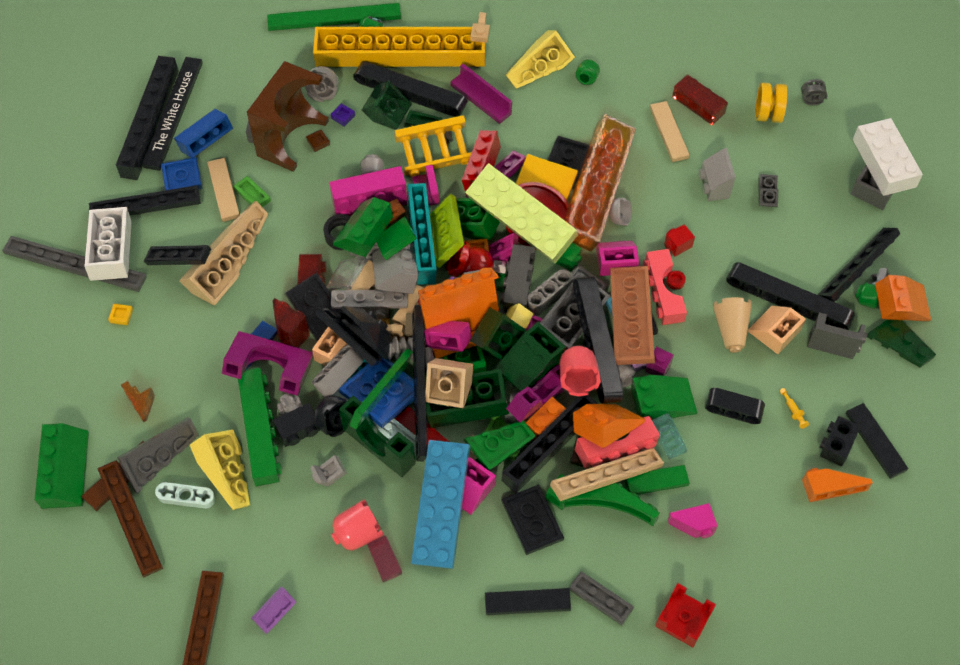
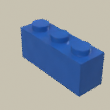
M214 109L174 139L182 153L190 158H194L231 131L233 127L226 114Z

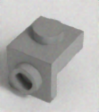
M336 455L320 466L313 465L310 467L313 472L312 477L317 484L328 487L347 474L340 458Z

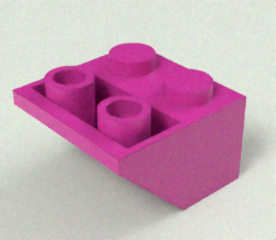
M632 240L595 243L600 276H610V268L636 267L639 265L637 246Z
M470 457L468 459L462 509L472 515L495 487L496 475Z

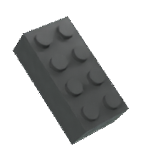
M580 272V274H579L576 278H581V277H586V276L583 275V274ZM573 282L540 322L542 326L566 346V350L571 348L583 332L574 295ZM598 286L603 306L611 295Z

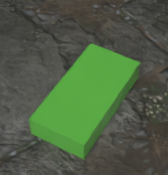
M248 176L233 186L234 190L250 205L257 201L264 207L271 202L270 196Z

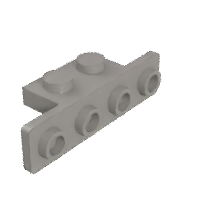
M333 290L331 293V308L340 309L342 306L358 307L364 309L367 313L372 311L378 319L390 318V308L408 307V293L385 290Z

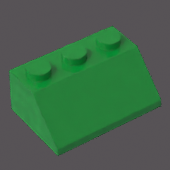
M375 197L361 202L333 242V246L366 258L393 218L390 203Z

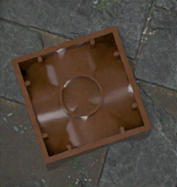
M286 61L282 63L247 111L257 157L290 171H295L297 163L289 158L283 148L286 137L300 126L308 124L326 126L329 122L327 116L315 110L306 101L301 91V88L307 85L319 86L323 81L321 75Z

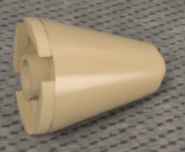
M732 297L722 299V303L717 304V301L713 303L723 343L729 352H740L745 347L752 302L749 299L748 302H744V298Z

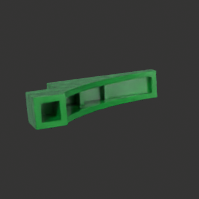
M560 474V475L557 477V479L562 478V477H565V476H564L563 474ZM619 482L562 501L558 499L551 486L546 492V500L560 510L572 506L606 507L631 514L652 526L657 522L660 514L654 505L645 503L636 493L624 489L623 485Z

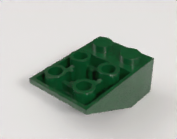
M537 322L521 336L495 369H501L503 376L519 391H522L527 386L532 387L559 364L561 355L566 351V346Z

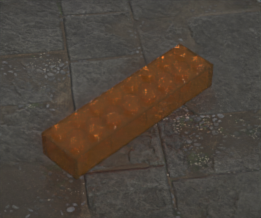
M604 114L596 124L564 221L578 232V236L572 243L590 252L600 243L636 128L607 114Z

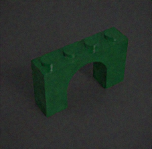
M352 396L339 409L343 430L400 477H403L416 464L414 444L400 432H397L391 439H388L375 427L369 414L357 429L350 427L353 414L362 403L355 396Z

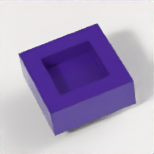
M341 103L330 116L332 120L345 127L355 117V111Z

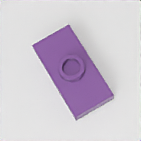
M280 587L251 619L264 633L268 634L294 606L296 601L283 587Z

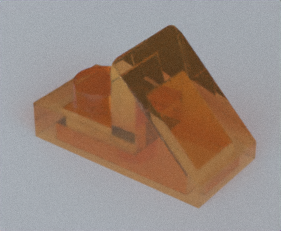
M128 381L124 382L121 386L144 423L148 419L155 394L152 388L140 393L136 386L131 387Z

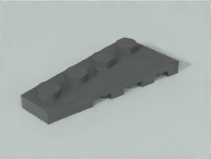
M185 418L117 457L135 493H139L148 481H151L164 466L166 467L171 462V459L178 453H181L199 436L191 418Z

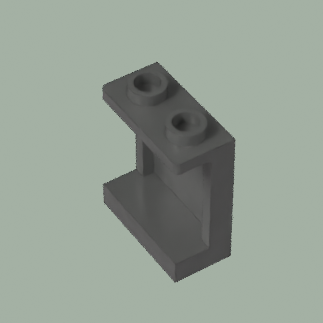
M819 312L810 331L807 347L853 359L856 353H860L862 344L866 341L865 325L861 324L858 332L825 324L827 314Z

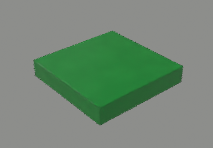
M404 216L383 231L376 243L385 260H388L416 240L417 237Z

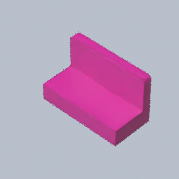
M427 165L426 174L413 176L412 181L413 184L426 183L428 205L439 204V193L433 165Z

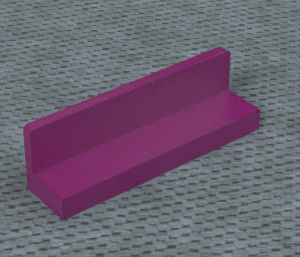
M460 65V75L451 81V87L499 124L512 115V101L466 65Z

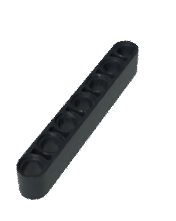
M361 62L353 74L354 80L359 84L453 117L460 116L468 103L467 99L461 94L369 62Z
M734 263L726 278L727 283L735 288L777 306L791 307L801 316L813 321L816 320L820 312L827 314L825 324L849 330L855 317L854 311L743 263Z
M574 278L573 290L586 347L592 350L596 356L601 382L596 389L601 404L622 402L623 390L596 278Z

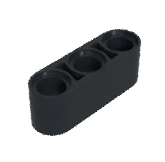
M711 388L708 393L705 409L714 414L756 425L762 421L765 403L762 400L735 392Z

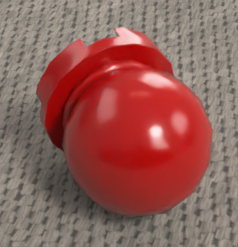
M464 241V245L447 261L446 270L449 271L448 275L453 277L462 276L464 272L477 271L482 268L491 267L494 270V260L491 254L484 248L477 246L470 248V244Z

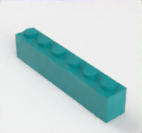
M426 183L408 184L407 201L410 226L417 237L412 242L418 271L417 285L436 284V262Z

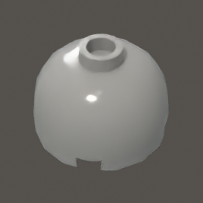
M325 66L312 68L310 71L321 75L323 81L319 86H304L307 91L306 94L319 102L333 99L339 86L338 77L335 72Z

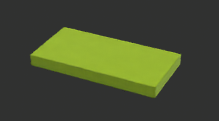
M452 194L445 198L430 213L435 262L439 268L464 245L456 196Z

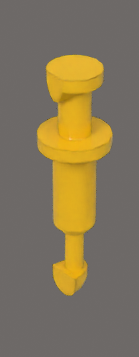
M785 388L780 389L781 395L785 396L786 404L793 413L792 419L799 421L801 429L806 428L809 422L805 421L802 417L805 414L804 411L799 410L794 400L789 398Z

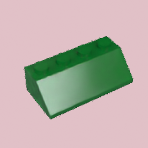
M63 423L42 424L34 499L41 509L83 506V498L81 496L84 494L88 430Z

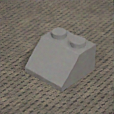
M723 148L704 160L701 169H699V178L703 180V193L707 195L708 201L730 198L735 174L727 148Z

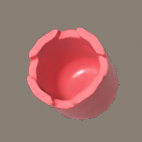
M573 346L568 348L561 355L559 361L561 387L569 391L570 395L586 396L589 391L594 388L597 389L601 382L596 356L587 347Z
M365 499L334 518L332 524L334 533L331 536L336 545L341 544L345 549L353 551L384 536L382 530H379L381 528L369 506H367L368 504Z

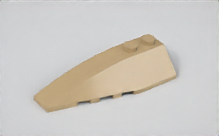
M254 201L209 246L211 251L205 264L192 265L179 280L193 295L212 305H216L238 279L239 271L247 260L248 252L252 249L255 243L254 240L257 234L260 233L268 216L264 208L257 201Z

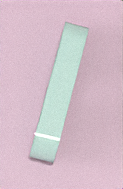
M164 482L159 484L155 490L158 500L166 504L206 509L215 503L213 491L206 487ZM168 489L169 493L163 497L161 492H165ZM184 491L191 492V496L187 500L180 499V495ZM206 494H208L210 499H206L205 502H203L200 497L203 498Z

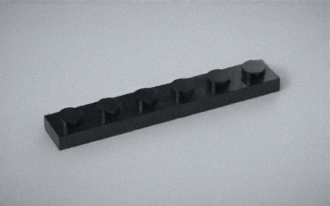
M198 185L91 202L89 203V210L127 207L129 215L197 205L201 204Z
M883 227L818 295L833 302L838 300L841 294L850 288L851 284L900 235L898 228Z

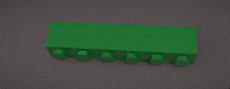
M261 368L245 370L242 378L238 379L252 478L255 487L280 482L279 475L282 474L280 462H276L279 450L277 444L273 443V438H276L275 427H271L270 421L273 420L272 409H268L267 403H271L269 391L265 392V386H268L266 374L262 375Z

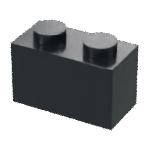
M310 403L273 419L275 429L285 447L296 445L300 440L315 436L321 431L315 422L314 411Z

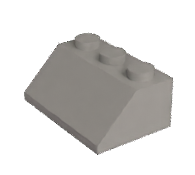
M413 243L404 247L388 260H385L382 256L380 249L372 254L375 288L377 290L414 293L418 271Z

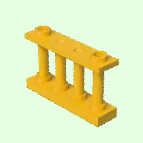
M464 115L395 130L396 143H403L408 166L404 167L405 176H417L420 172L426 171L427 165H433V169H438L460 163L461 165L468 164L472 152L467 153L461 132L466 122ZM452 131L455 133L460 155L450 157L444 136L445 132ZM435 134L438 137L443 159L433 161L427 137ZM418 138L420 140L425 163L415 164L410 145L411 139Z

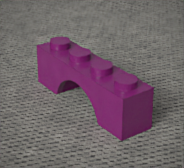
M560 365L550 370L533 388L527 386L517 393L506 409L520 423L539 410L551 397L555 398L565 391L561 387Z

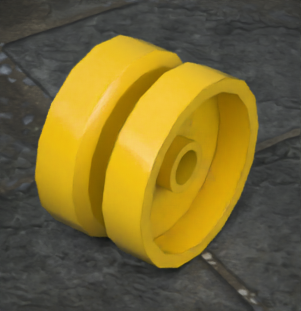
M761 82L759 84L755 108L756 121L766 122L770 115L772 122L782 123L787 104L786 84H776L773 91L770 83Z

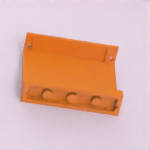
M491 267L482 268L478 272L464 274L459 278L448 279L440 284L429 285L424 289L418 290L425 329L449 321L467 322L470 326L472 338L489 307L499 312L494 279L499 278L497 273ZM469 342L465 349L474 347L476 345L472 342ZM432 348L435 358L459 352Z

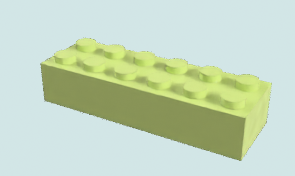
M489 163L465 192L471 200L531 246L535 247L536 250L553 263L559 260L578 236V232L574 227Z

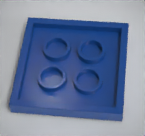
M383 359L375 366L367 364L339 388V393L348 400L355 396L363 402L392 367L393 363L389 359ZM402 372L369 413L370 419L383 428L413 402L414 380L405 372Z

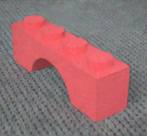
M669 249L647 252L646 259L643 260V266H648L649 286H652L653 290L652 300L657 304L656 314L658 319L661 318L662 325L685 322L687 310L683 296L671 293L663 284V280L672 271L673 267Z
M649 416L644 417L645 423L630 431L624 439L614 441L605 448L583 437L578 438L575 451L584 468L595 467L626 455L635 454L644 449L654 448L657 445L660 434Z

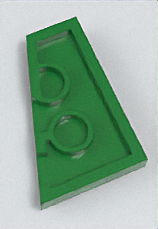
M522 421L521 423H513L490 432L486 431L477 436L466 437L463 441L465 444L470 445V450L484 468L491 471L532 441L536 435Z

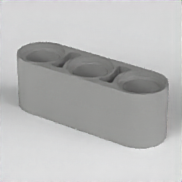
M564 269L559 270L528 295L527 309L534 313L533 315H539L559 300L571 285V273Z
M346 345L317 374L312 384L324 398L332 396L363 363V358L349 345Z

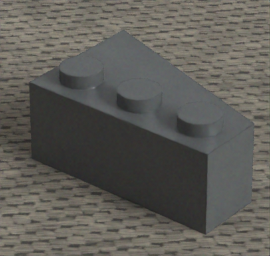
M513 244L511 259L507 262L506 268L508 277L504 278L503 288H506L505 293L501 294L500 304H503V308L508 311L509 307L518 303L527 309V300L534 270L535 247Z

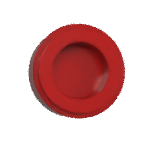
M672 271L668 274L666 283L671 289L679 290L684 287L686 277L680 271Z

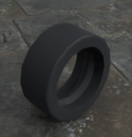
M338 214L330 217L325 222L323 228L326 243L331 248L344 250L333 246L336 238L332 237L330 232L337 226H345L351 216Z

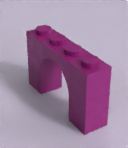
M238 331L223 359L222 374L241 379L251 362L270 360L278 363L284 369L281 375L279 391L298 396L311 367L313 352Z

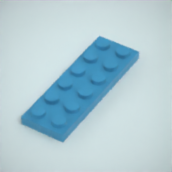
M429 440L411 564L454 569L470 452L469 444Z

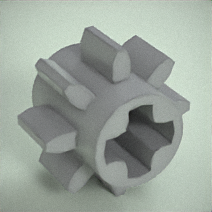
M289 393L279 398L280 403L277 404L281 416L302 406L299 397Z

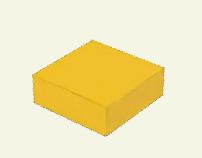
M113 304L108 319L109 322L128 325L133 307Z

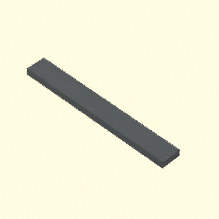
M10 236L2 250L4 254L89 278L85 269V256ZM129 269L128 278L98 281L140 292L147 276L145 273Z

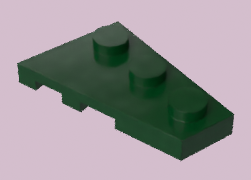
M887 319L867 334V338L882 343L881 346L898 352L900 357L919 368L936 356L902 320Z

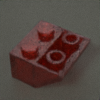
M274 298L272 302L280 343L300 348L310 336L306 316L301 311L292 309L285 301H279Z

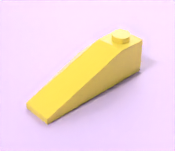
M547 30L509 70L506 77L517 89L540 77L547 76L549 73L563 69L575 56L556 30Z
M234 430L204 434L190 444L197 464L232 510L248 507L250 501L247 483L243 480L242 474L245 469L244 464H241L240 461L242 450Z

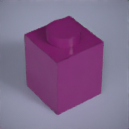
M656 346L654 350L655 363L647 364L645 372L650 375L665 376L671 367L674 355Z

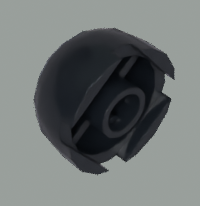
M330 396L318 404L314 417L317 427L324 434L336 437L345 432L339 409L347 402L344 398Z

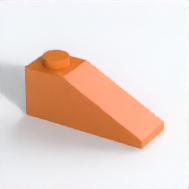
M818 468L810 469L802 479L809 502L868 491L873 483L872 479L826 468L820 470Z

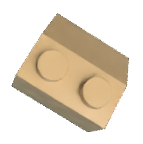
M438 358L430 361L427 364L426 402L464 408L472 384L473 364Z

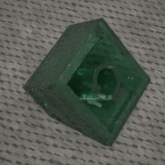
M388 80L376 85L361 110L373 122L396 130L412 103Z

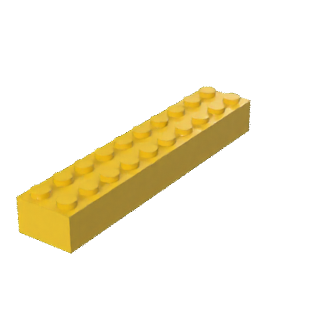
M315 27L313 55L315 67H358L363 61L380 67H460L462 64L467 67L485 66V42L471 41L472 27Z

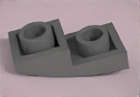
M759 175V206L778 207V175Z

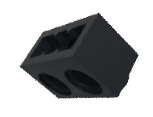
M840 416L837 417L835 422L831 421L826 431L830 434L828 438H823L819 446L822 449L820 457L843 466L861 426ZM831 446L836 447V448L838 449V451L832 449Z

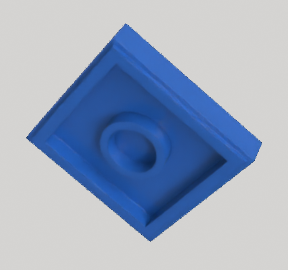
M197 157L161 164L165 190L198 185L199 190L203 189Z

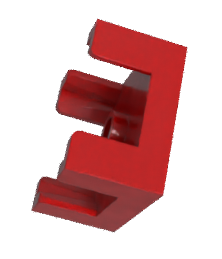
M677 583L655 627L694 648L716 604L706 599L704 604L685 594L686 587Z

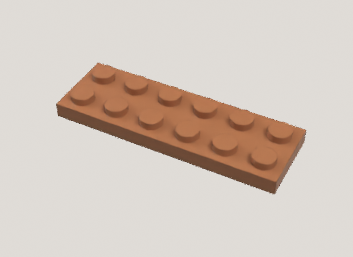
M648 266L610 268L616 365L655 363Z

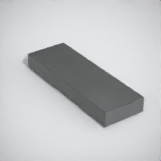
M580 571L569 587L571 592L621 626L634 609V606L582 571Z

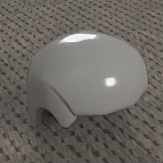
M615 198L608 210L611 221L616 225L625 226L630 223L632 212L630 201L625 198Z

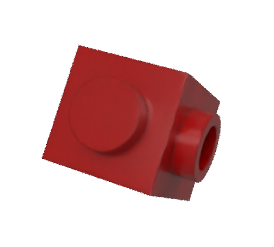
M685 224L676 229L672 228L666 233L665 248L669 249V252L675 257L693 247L695 236Z

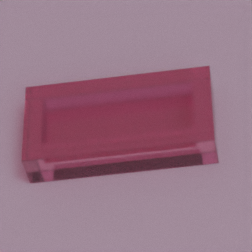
M386 535L367 544L382 582L402 575L401 568Z

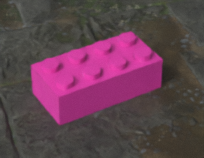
M401 166L329 182L336 215L345 214L352 216L361 202L373 197L386 202L397 198L402 206L407 205L406 182Z

